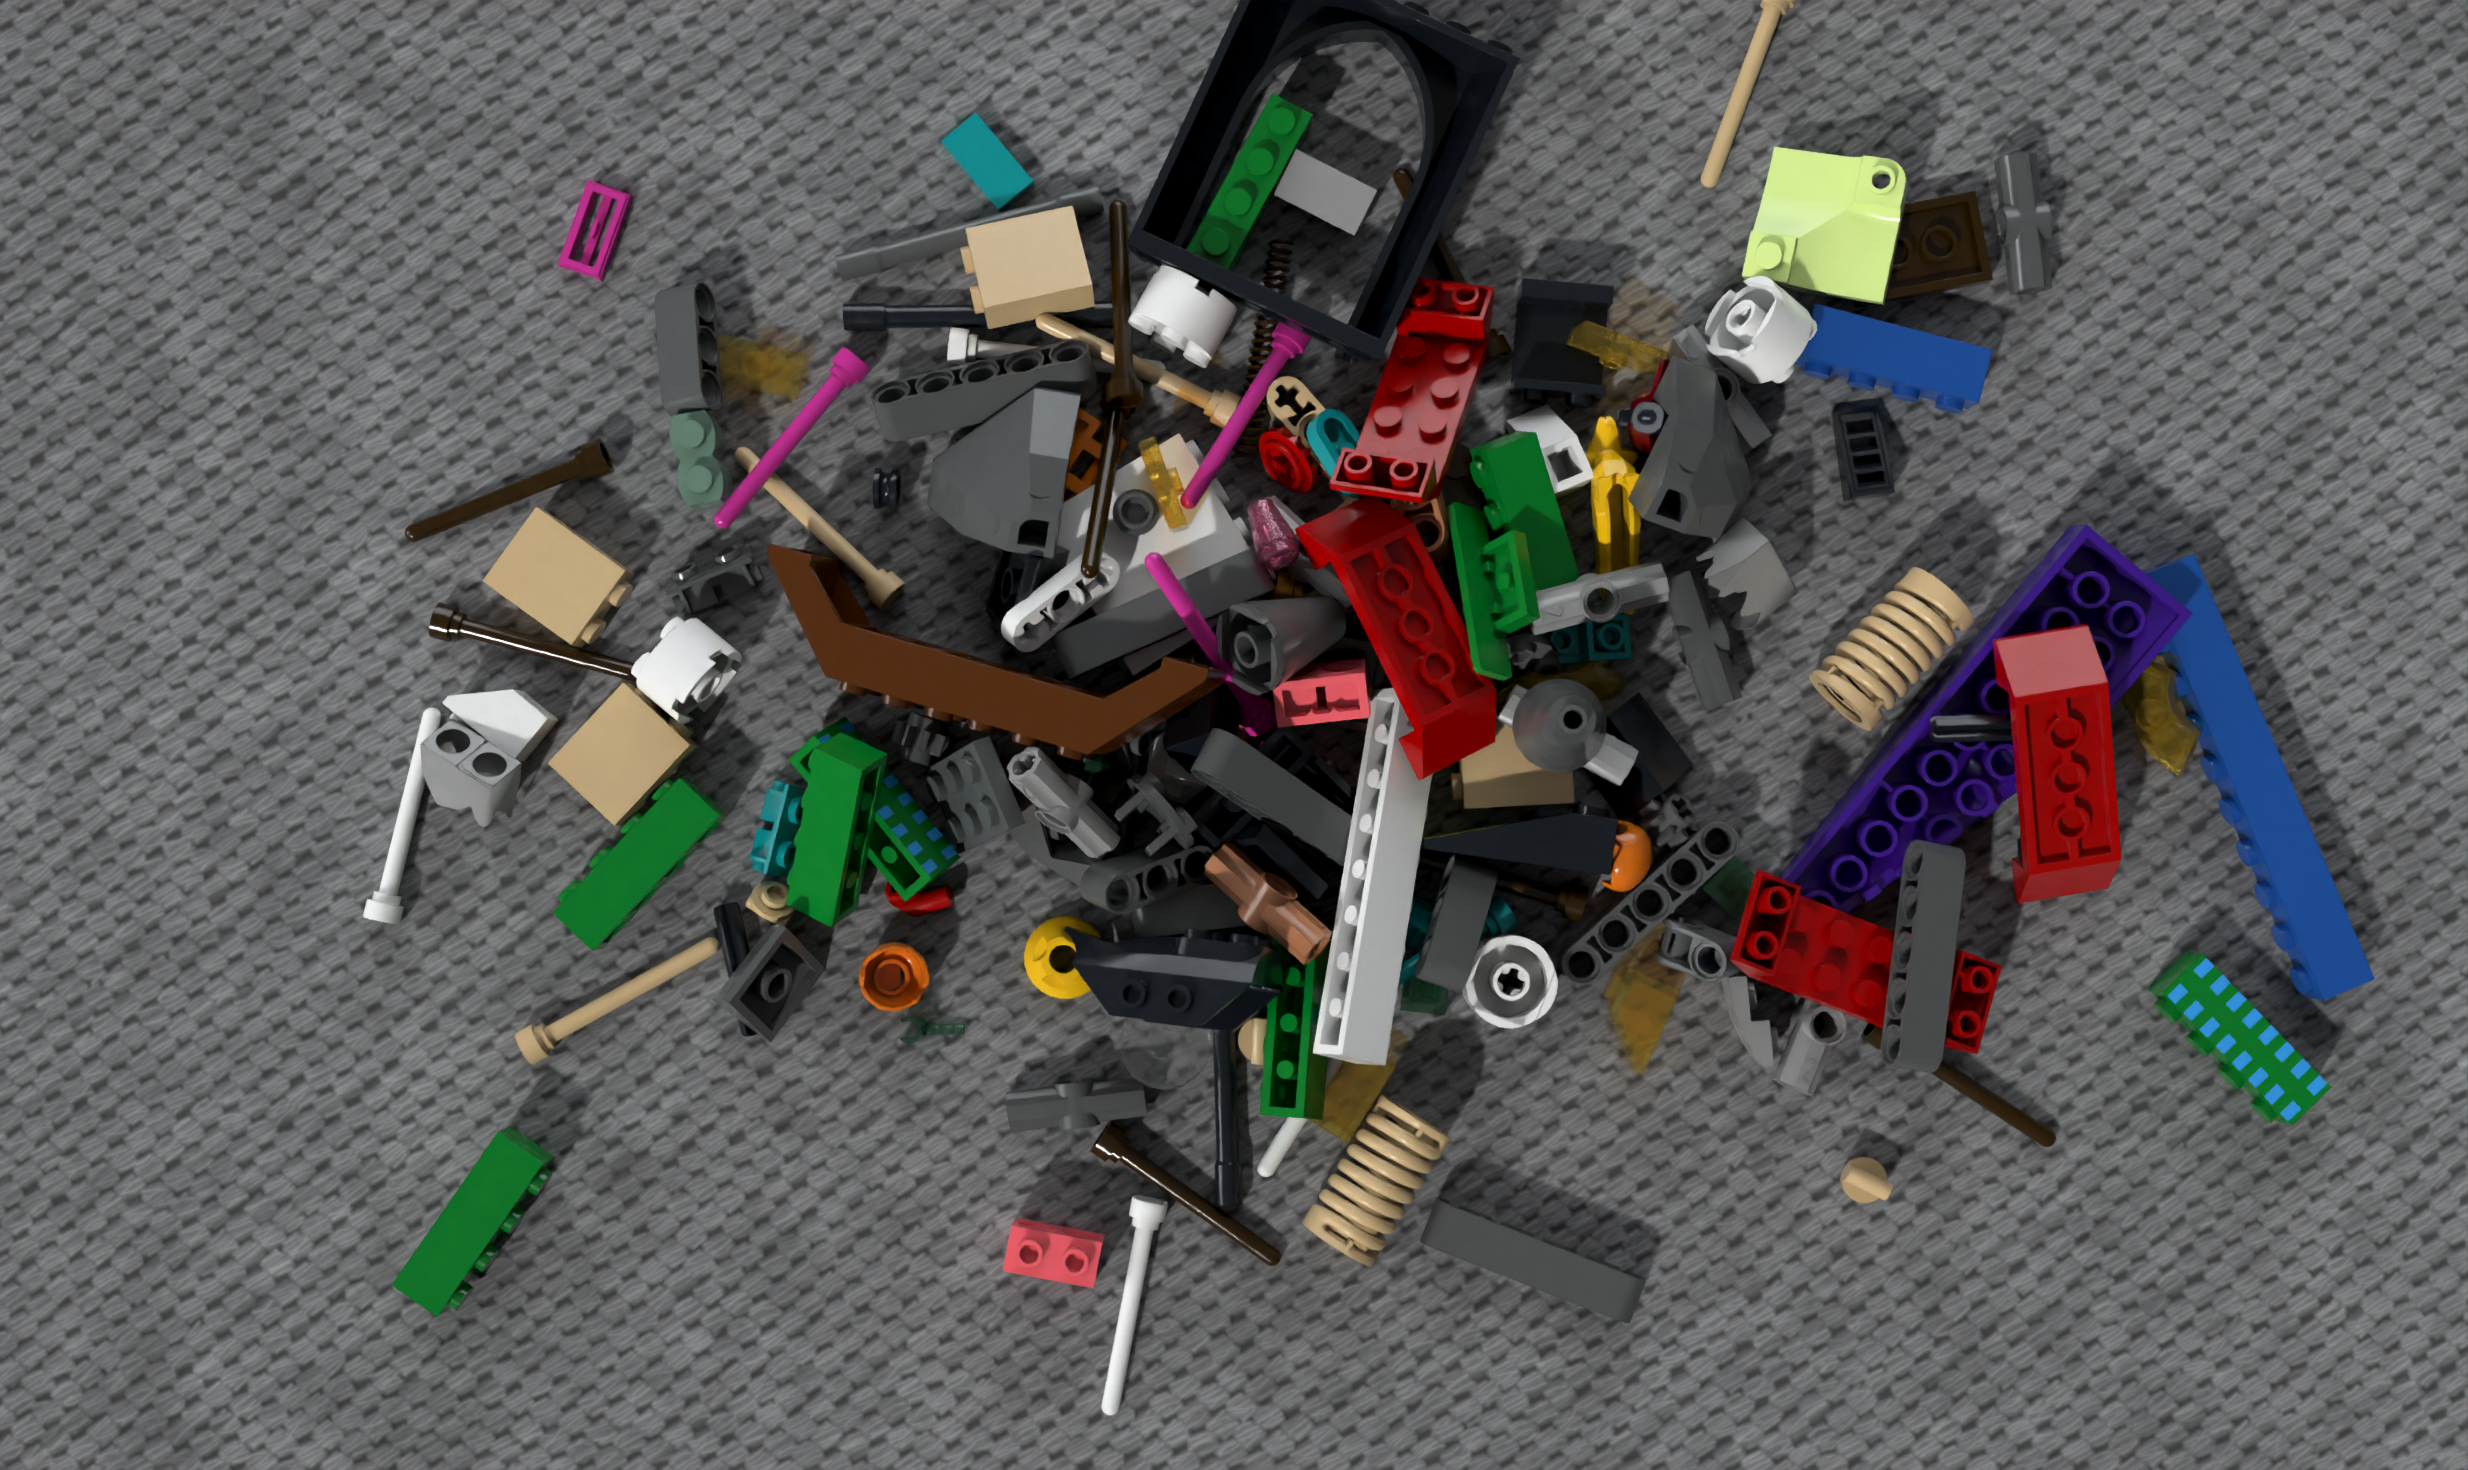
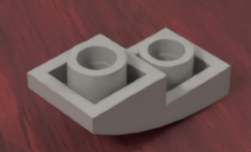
M1740 973L1722 978L1727 1009L1740 1040L1756 1063L1764 1067L1774 1066L1773 1054H1779V1036L1776 1027H1770L1769 1019L1763 1017L1751 1018L1750 1010H1756L1757 1007L1754 984L1748 983L1747 975Z

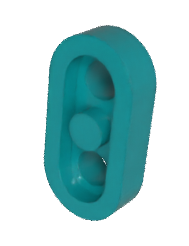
M1326 409L1309 422L1307 426V439L1326 472L1332 478L1342 448L1355 449L1360 435L1351 420L1344 413L1336 409ZM1340 491L1344 495L1351 498H1360L1364 496L1363 494Z

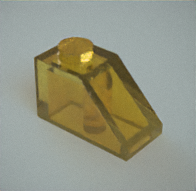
M1623 966L1620 974L1613 971L1603 991V997L1608 998L1605 1009L1628 1068L1643 1075L1680 990Z

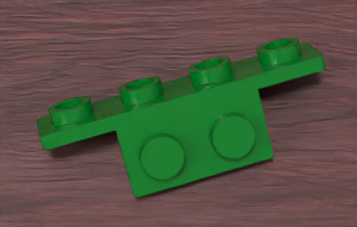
M1453 502L1447 506L1450 524L1449 532L1454 548L1456 574L1459 579L1463 616L1466 621L1470 645V659L1475 673L1505 681L1512 677L1506 635L1540 618L1525 533L1511 530L1489 542L1483 511Z

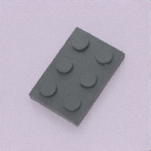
M990 736L971 742L925 770L928 777L926 780L928 792L931 798L936 803H939L945 818V833L949 841L956 845L959 854L978 847L1026 823Z

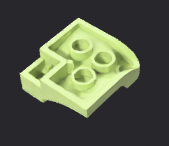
M1774 147L1760 208L1753 231H1751L1742 277L1746 280L1754 276H1765L1774 281L1779 287L1791 288L1796 292L1884 305L1907 193V179L1902 167L1897 162L1887 158L1865 155L1863 157H1847ZM1880 174H1886L1891 178L1890 184L1883 189L1873 186L1874 179Z

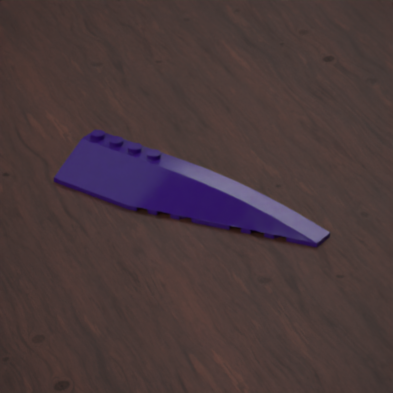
M2071 525L1902 723L1779 875V878L1802 886L1799 895L1848 914L1863 902L1867 903L1882 892L1881 889L1902 876L1905 852L1912 841L1917 839L1948 845L1962 835L1966 828L1980 818L1990 815L1999 808L2001 803L2017 793L2013 741L1935 743L1929 737V721L1934 716L2010 714L2009 693L1996 684L1993 639L2080 624L2088 625L2108 680L2111 710L2193 613L2088 525ZM1738 930L1733 936L1737 937Z

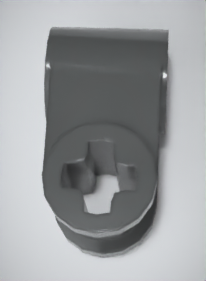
M1670 913L1663 920L1666 928L1661 947L1655 950L1653 959L1657 963L1672 969L1681 970L1708 982L1736 975L1742 971L1730 961L1736 941L1735 936L1704 925L1701 921L1687 915ZM1716 949L1721 954L1722 966H1719L1716 962Z

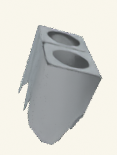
M1744 518L1739 520L1696 558L1697 561H1702L1714 557V564L1705 573V578H1709V599L1726 597L1734 592H1747L1743 607L1735 613L1731 622V626L1736 630L1753 628L1798 593L1794 582L1784 568L1770 541Z
M454 719L448 721L420 744L422 772L430 792L438 805L456 810L471 807L475 820L482 827H486L491 823L497 811H505L508 818L512 817L520 784L522 767L520 761ZM488 772L492 777H485L479 773Z

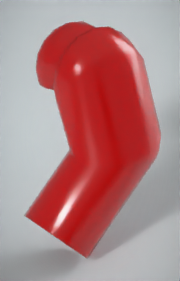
M889 882L885 886V895L888 901L894 907L913 917H921L955 904L952 889L948 884H943L929 890L922 889L906 902Z

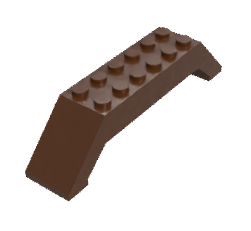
M769 544L767 551L768 559L825 676L841 681L839 689L861 696L870 694L882 697L883 694L882 702L909 709V706L924 709V706H926L925 715L949 722H952V719L962 722L970 719L968 728L993 735L996 732L1009 735L1010 731L1013 732L1012 741L1037 748H1039V745L1052 747V744L1057 745L1056 754L1083 761V758L1095 760L1096 754H1112L1226 682L1227 671L1185 659L1163 657L1159 669L1111 695H1106L880 629L870 624L843 576L844 562L802 549Z

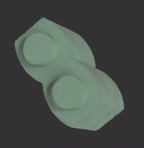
M705 410L673 415L669 426V436L673 451L680 460L677 471V483L683 500L688 506L698 512L721 508L733 493V483L727 467L722 462L725 455V438L720 424Z

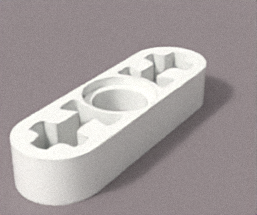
M1102 552L1098 575L1095 578L1088 579L1081 573L1082 553L1033 591L1028 598L1019 602L1006 613L1001 624L1002 636L1022 652H1030L1039 648L1115 587L1120 577L1118 562L1105 552ZM1068 590L1069 597L1065 605L1060 609L1053 610V602L1060 592ZM1026 624L1027 630L1024 632L1023 626Z

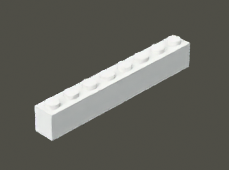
M1393 688L1373 690L1371 714L1370 718H1368L1313 1048L1314 1054L1356 1064L1386 1065L1387 1053L1391 1042L1390 1034L1394 1009L1398 999L1402 960L1405 954L1409 917L1413 906L1412 898L1417 867L1420 862V848L1424 824L1427 818L1430 786L1433 777L1432 774L1418 780L1398 738L1414 731Z

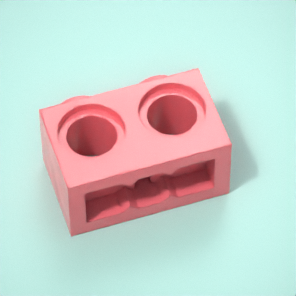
M1366 658L1307 664L1273 690L1277 727L1370 718L1371 698Z
M1015 1217L1010 1229L1003 1271L1094 1289L1105 1234Z

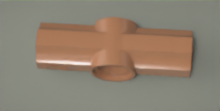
M1232 842L1224 844L1205 864L1204 875L1239 905L1237 910L1240 918L1252 929L1263 934L1272 935L1303 965L1310 963L1324 950L1331 940L1332 932L1296 900L1297 892L1288 881L1275 873L1263 871Z

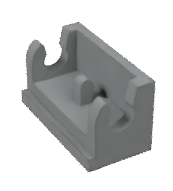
M1296 149L1274 195L1356 236L1379 191Z

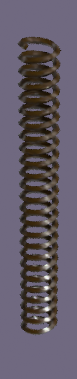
M1275 239L1268 243L1271 249L1266 252L1269 258L1265 260V264L1268 267L1263 270L1267 275L1262 278L1265 284L1263 286L1286 290L1287 287L1285 285L1272 284L1267 280L1278 279L1280 281H1287L1289 279L1286 276L1273 275L1268 271L1279 270L1288 273L1290 269L1283 266H1274L1269 262L1278 261L1290 264L1292 261L1289 258L1276 257L1271 253L1291 255L1293 252L1290 249L1277 248L1272 244L1294 245L1295 243L1291 240ZM1260 313L1255 314L1259 320L1254 323L1257 329L1252 332L1256 338L1252 339L1251 343L1255 347L1249 349L1252 356L1248 358L1251 364L1246 367L1249 374L1245 376V379L1248 381L1243 385L1245 390H1248V386L1253 382V379L1250 377H1256L1258 374L1252 368H1261L1263 364L1257 363L1254 359L1266 360L1268 358V355H1260L1255 351L1264 350L1272 352L1273 350L1272 347L1261 346L1256 342L1272 343L1274 338L1263 337L1258 333L1272 334L1275 329L1264 328L1259 324L1277 326L1279 323L1275 320L1265 319L1260 316L1262 315ZM1262 400L1260 405H1266L1267 403ZM1257 409L1255 413L1264 414L1266 412L1263 409ZM1252 417L1249 422L1262 423L1264 421L1262 418ZM1247 425L1244 431L1261 432L1262 429ZM1242 432L1236 442L1237 445L1232 448L1236 453L1231 455V459L1233 460L1237 457L1257 458L1256 454L1245 453L1239 450V448L1259 449L1258 445L1246 444L1241 440L1259 441L1260 437L1247 435Z

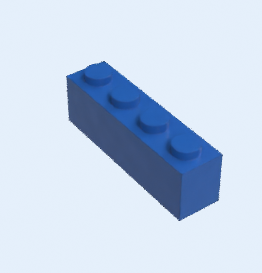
M1814 304L1808 309L1811 318L1817 323V331L1794 363L1804 367V374L1820 379H1829L1831 374L1848 378L1847 385L1862 390H1874L1875 385L1892 390V397L1903 401L1917 402L1919 397L1936 401L1935 408L1950 413H1962L1963 408L1969 409L1979 403L1992 349L1819 304Z

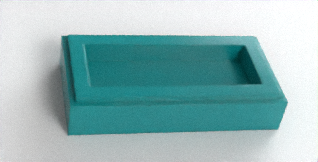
M976 112L941 140L946 150L1000 213L1034 185L1031 177Z

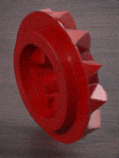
M1273 426L1261 435L1259 451L1262 462L1270 476L1290 491L1295 493L1308 492L1319 480L1316 471L1319 465L1310 455L1311 448H1306L1302 444L1301 437L1299 435L1293 437L1290 430L1286 427L1278 429Z

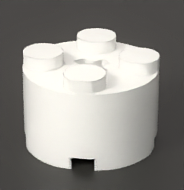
M1161 265L1152 276L1127 322L1147 335L1153 334L1150 342L1169 354H1174L1176 348L1184 351L1183 356L1202 368H1206L1233 322L1237 308L1216 290L1212 289L1209 293L1198 286L1199 280L1173 267Z
M1765 276L1750 277L1743 281L1748 286L1737 293L1730 289L1713 308L1705 326V334L1710 338V345L1706 344L1708 351L1749 383L1761 384L1771 380L1775 383H1781L1787 380L1793 373L1794 363L1804 351L1808 341L1816 334L1817 323L1811 318L1806 308L1770 278Z
M675 617L663 628L660 634L662 640L651 653L643 654L635 662L631 669V674L637 678V688L680 724H686L694 720L688 714L698 707L705 712L713 705L737 673L730 667L733 660L741 662L742 656L741 653L698 618L683 621L680 617Z
M1494 934L1491 937H1485L1479 942L1470 976L1462 992L1468 1005L1484 1020L1498 1027L1513 1029L1528 1025L1548 1012L1557 994L1558 979L1551 958L1539 944L1517 934ZM1511 968H1515L1513 976L1519 979L1517 987L1509 986L1506 992H1502L1503 984L1498 981L1500 973L1508 974Z

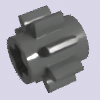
M911 712L908 723L897 720L890 740L891 742L901 744L897 756L926 766H930L933 755L940 758L944 757L951 738L950 736L940 734L944 722Z
M1661 793L1648 801L1638 811L1644 817L1640 820L1639 827L1649 835L1653 846L1662 847L1668 843L1672 850H1676L1688 841L1689 836L1696 831V828L1692 825L1696 819L1694 808L1686 798L1679 794H1673L1667 798L1664 793Z

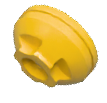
M1059 916L1040 924L1030 935L1024 951V965L1032 983L1041 992L1059 999L1076 998L1091 990L1076 968L1070 972L1062 973L1055 970L1051 965L1050 955L1055 947L1067 945L1076 952L1073 940L1064 931L1065 927L1069 926L1102 938L1091 924L1072 916Z

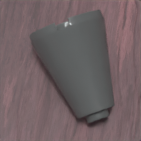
M1329 596L1239 602L1230 606V609L1222 613L1218 618L1216 640L1221 660L1229 659L1235 673L1229 675L1233 682L1247 693L1260 695L1276 689L1340 640L1346 631L1347 617L1343 607Z
M1550 679L1533 686L1520 699L1515 709L1512 730L1516 746L1529 762L1544 770L1568 772L1586 765L1596 756L1603 745L1607 723L1602 704L1590 689L1569 679ZM1565 714L1572 720V729H1569L1564 724L1563 717Z

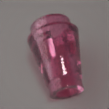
M1262 498L1251 503L1247 508L1256 559L1262 562L1265 568L1269 570L1282 569L1294 563L1299 557L1298 547L1300 541L1274 505L1273 500Z

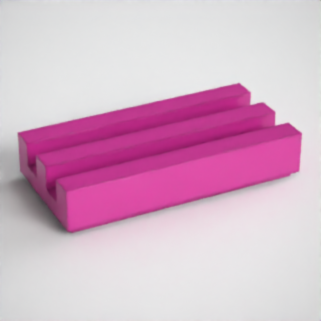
M588 180L557 265L603 282L633 197L625 192ZM596 194L603 195L580 262L574 261L573 258ZM613 200H617L618 202L615 207L608 230L606 232L599 255L597 257L595 266L591 267L590 263L592 261L599 238L601 236L603 227L609 214Z

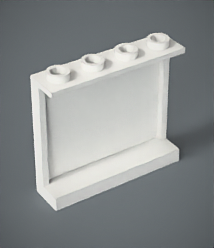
M1180 433L1116 471L1103 552L1118 562L1120 577L1115 587L1092 605L1097 615L1160 588L1145 566V558L1149 553H1159L1179 580L1250 549L1247 544L1254 539L1240 517L1235 520L1231 519L1224 507L1230 500L1217 478L1212 480L1195 508L1185 509L1181 505V495L1204 460V456L1193 439L1185 443ZM1095 484L1063 503L1057 545L1070 550L1066 565L1084 552ZM1132 489L1144 490L1151 494L1159 508V518L1155 527L1148 533L1140 536L1124 533L1118 528L1113 518L1115 501L1122 493ZM1140 505L1131 506L1127 512L1128 518L1132 521H1140L1145 515V510ZM1262 556L1272 580H1276L1277 577L1266 558ZM1262 596V597H1260V598H1258V599H1256V600H1253V601H1258V600L1262 599V598L1265 597V596ZM1220 615L1206 621L1211 629L1217 626ZM1188 629L1123 659L1134 677L1148 670L1151 665L1163 659V657L1168 656L1195 638Z

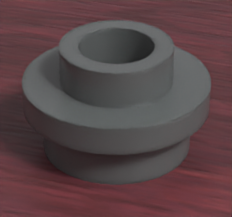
M1128 490L1122 493L1114 503V521L1118 528L1128 535H1144L1151 531L1158 521V504L1154 497L1144 490ZM1140 505L1144 508L1145 515L1140 521H1132L1128 518L1127 512L1131 506Z

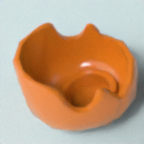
M1618 819L1610 874L1611 880H1602V884L1613 891H1631L1646 877L1652 863L1651 839L1638 825Z
M894 941L881 944L868 953L860 967L858 983L864 998L877 1009L898 1012L920 1001L930 983V974L924 957L911 945ZM900 968L903 970L904 973V981L902 985L900 978Z

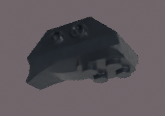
M1066 926L1064 929L1073 940L1076 948V954L1072 960L1073 966L1111 1016L1143 1019L1144 1022L1235 1032L1283 992V969L1280 952L1271 949L1272 941L1258 939L1256 936L1230 934L1229 942H1227V936L1216 935L1210 931L1185 929L1184 937H1142L1112 943L1080 929Z

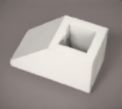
M1548 405L1505 422L1509 434L1517 431L1536 432L1556 499L1580 490L1594 478L1593 471L1577 435Z
M514 689L447 696L442 702L453 712L449 717L451 720L454 719L473 732L474 730L477 731L488 742L520 762H525L558 722L555 716L527 693Z

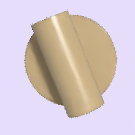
M764 881L757 884L745 904V907L754 911L762 918L776 925L781 924L784 927H787L794 915V908L786 905L789 888L776 881Z
M1253 1017L1245 1022L1239 1031V1048L1242 1054L1251 1060V1064L1264 1065L1263 1044L1266 1036L1267 1017Z
M1854 1158L1844 1166L1841 1172V1187L1844 1193L1856 1202L1871 1203L1879 1198L1885 1201L1892 1191L1893 1184L1888 1182L1884 1167L1872 1158Z

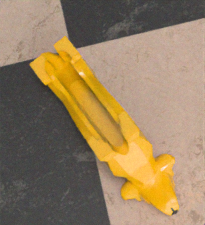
M1602 415L1598 419L1592 441L1589 442L1587 451L1584 452L1594 477L1591 480V506L1595 547V573L1599 575L1639 565L1641 515L1628 500L1640 475L1636 473L1633 466L1637 460L1638 453L1635 450L1623 447L1615 421L1611 416ZM1597 588V591L1602 597L1603 601L1605 597V589ZM1631 610V611H1627V612H1623V613H1624V614H1630V615H1632V614L1635 612V610Z

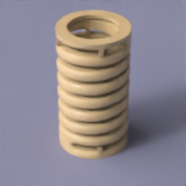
M1912 567L1906 576L1895 584L1894 591L1888 592L1884 596L1883 602L1872 608L1871 615L1860 621L1859 628L1849 632L1847 641L1841 642L1836 646L1835 655L1828 656L1823 660V670L1812 671L1809 674V679L1816 690L1845 718L1861 729L1872 731L1883 719L1882 711L1879 708L1893 709L1896 705L1894 696L1904 697L1908 693L1907 684L1913 685L1920 680L1919 671L1927 672L1932 668L1931 658L1940 659L1944 655L1943 645L1953 646L1956 642V635L1952 629L1961 632L1967 631L1974 624L1973 615L1964 602L1943 582L1921 568ZM1832 690L1839 694L1844 700H1841L1837 695H1835V693Z
M1383 1094L1380 1095L1376 1106L1372 1110L1375 1113L1369 1114L1366 1122L1368 1126L1386 1140L1366 1129H1360L1356 1134L1357 1140L1378 1156L1357 1144H1351L1347 1149V1154L1372 1173L1347 1159H1342L1338 1163L1339 1171L1350 1177L1364 1189L1338 1174H1332L1328 1179L1331 1187L1338 1190L1358 1206L1329 1189H1323L1319 1194V1199L1339 1212L1340 1215L1319 1204H1314L1302 1221L1304 1226L1329 1245L1368 1267L1374 1265L1376 1257L1387 1244L1384 1234H1392L1395 1231L1397 1223L1394 1219H1401L1405 1215L1406 1208L1404 1204H1410L1414 1200L1415 1192L1413 1189H1419L1424 1184L1425 1178L1422 1173L1428 1174L1434 1168L1432 1159H1439L1452 1139L1431 1123ZM1385 1115H1388V1116H1389L1390 1118H1392L1395 1122H1397V1124H1395V1123L1389 1121L1388 1119L1384 1118V1116H1385Z

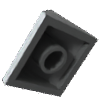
M781 924L769 926L713 1001L771 1043L825 971V967L786 927Z

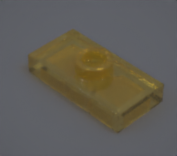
M1588 320L1571 329L1566 343L1600 357L1599 363L1616 370H1624L1626 367L1649 376L1657 372L1660 360L1667 359L1668 356L1664 350Z
M718 333L722 383L798 400L808 360L807 355Z
M1155 436L1139 442V451L1169 532L1175 534L1188 529L1185 516L1177 498V495L1183 494L1185 491L1176 467L1166 468Z
M1387 1059L1386 1065L1356 1064L1344 1061L1325 1091L1323 1120H1309L1348 1144L1396 1065Z

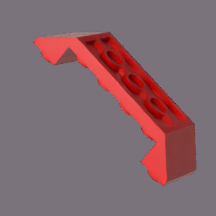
M1418 277L1397 322V336L1355 449L1342 448L1329 483L1330 490L1416 503H1425L1440 496L1486 361L1495 296L1494 287Z
M1366 496L1297 527L1295 531L1314 570L1317 571L1330 564L1333 565L1414 731L1398 738L1418 780L1424 779L1494 743L1496 732V689L1490 677L1477 674L1473 669L1467 630L1414 523L1378 497Z
M2086 624L1993 639L1996 684L2009 693L2022 856L2012 858L2015 901L2019 904L2108 889L2121 862V846L2109 685L2089 627Z
M1761 870L1756 871L1730 961L1751 978L1883 1028L1895 932L1799 895L1802 886ZM1963 950L1956 951L1944 1047L1978 1054L2002 968L2001 965Z

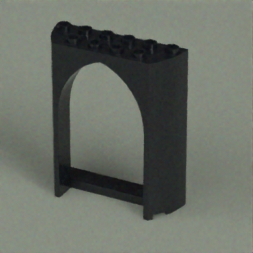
M1240 0L1131 232L1127 245L1136 257L1143 262H1149L1159 268L1161 265H1166L1187 273L1199 280L1197 285L1210 291L1214 289L1233 302L1335 348L1334 356L1350 362L1353 356L1364 364L1376 363L1384 353L1520 58L1512 55L1513 50L1507 45L1495 40H1489L1486 43L1471 36V31L1464 25L1454 21H1446V24L1429 17V12L1424 7L1406 1L1403 5L1395 0ZM1374 42L1381 43L1395 57L1411 82L1421 114L1422 151L1414 182L1348 324H1345L1185 249L1249 113L1272 81L1289 66L1318 50L1344 43Z

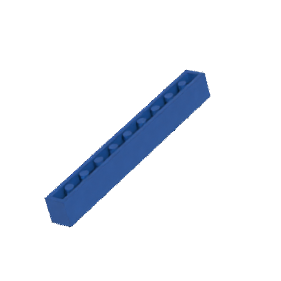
M2195 554L2178 558L2144 572L2193 613L2158 656L2162 655L2169 671L2165 674L2168 689L2174 697H2180L2186 711V715L2183 716L2184 727L2193 740H2198L2204 757H2201L2203 772L2211 782H2216L2222 799L2218 801L2220 812L2227 823L2234 825L2240 841L2236 843L2239 857L2246 866L2252 867L2258 882L2254 885L2255 895L2260 904L2265 909L2270 910L2276 924L2272 927L2274 940L2281 950L2287 951L2293 964V968L2290 969V977L2294 986L2300 993H2305L2307 998L2326 1000L2375 980Z

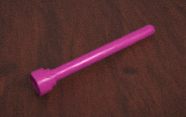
M1278 323L1272 333V338H1274L1271 343L1272 352L1181 495L1180 503L1185 509H1193L1197 506L1266 396L1269 386L1276 380L1288 359H1294L1297 354L1304 352L1312 337Z
M842 347L831 360L833 366L829 370L831 376L714 515V522L719 528H727L732 524L845 386L851 388L854 383L860 384L871 370L860 358L845 347Z
M1156 552L1149 553L1145 558V566L1212 665L1217 669L1228 672L1225 684L1240 704L1239 720L1248 734L1253 737L1270 731L1277 723L1275 707L1269 699H1263L1261 695L1245 692L1233 682L1229 675L1235 673L1229 659L1221 660L1215 634L1163 557Z

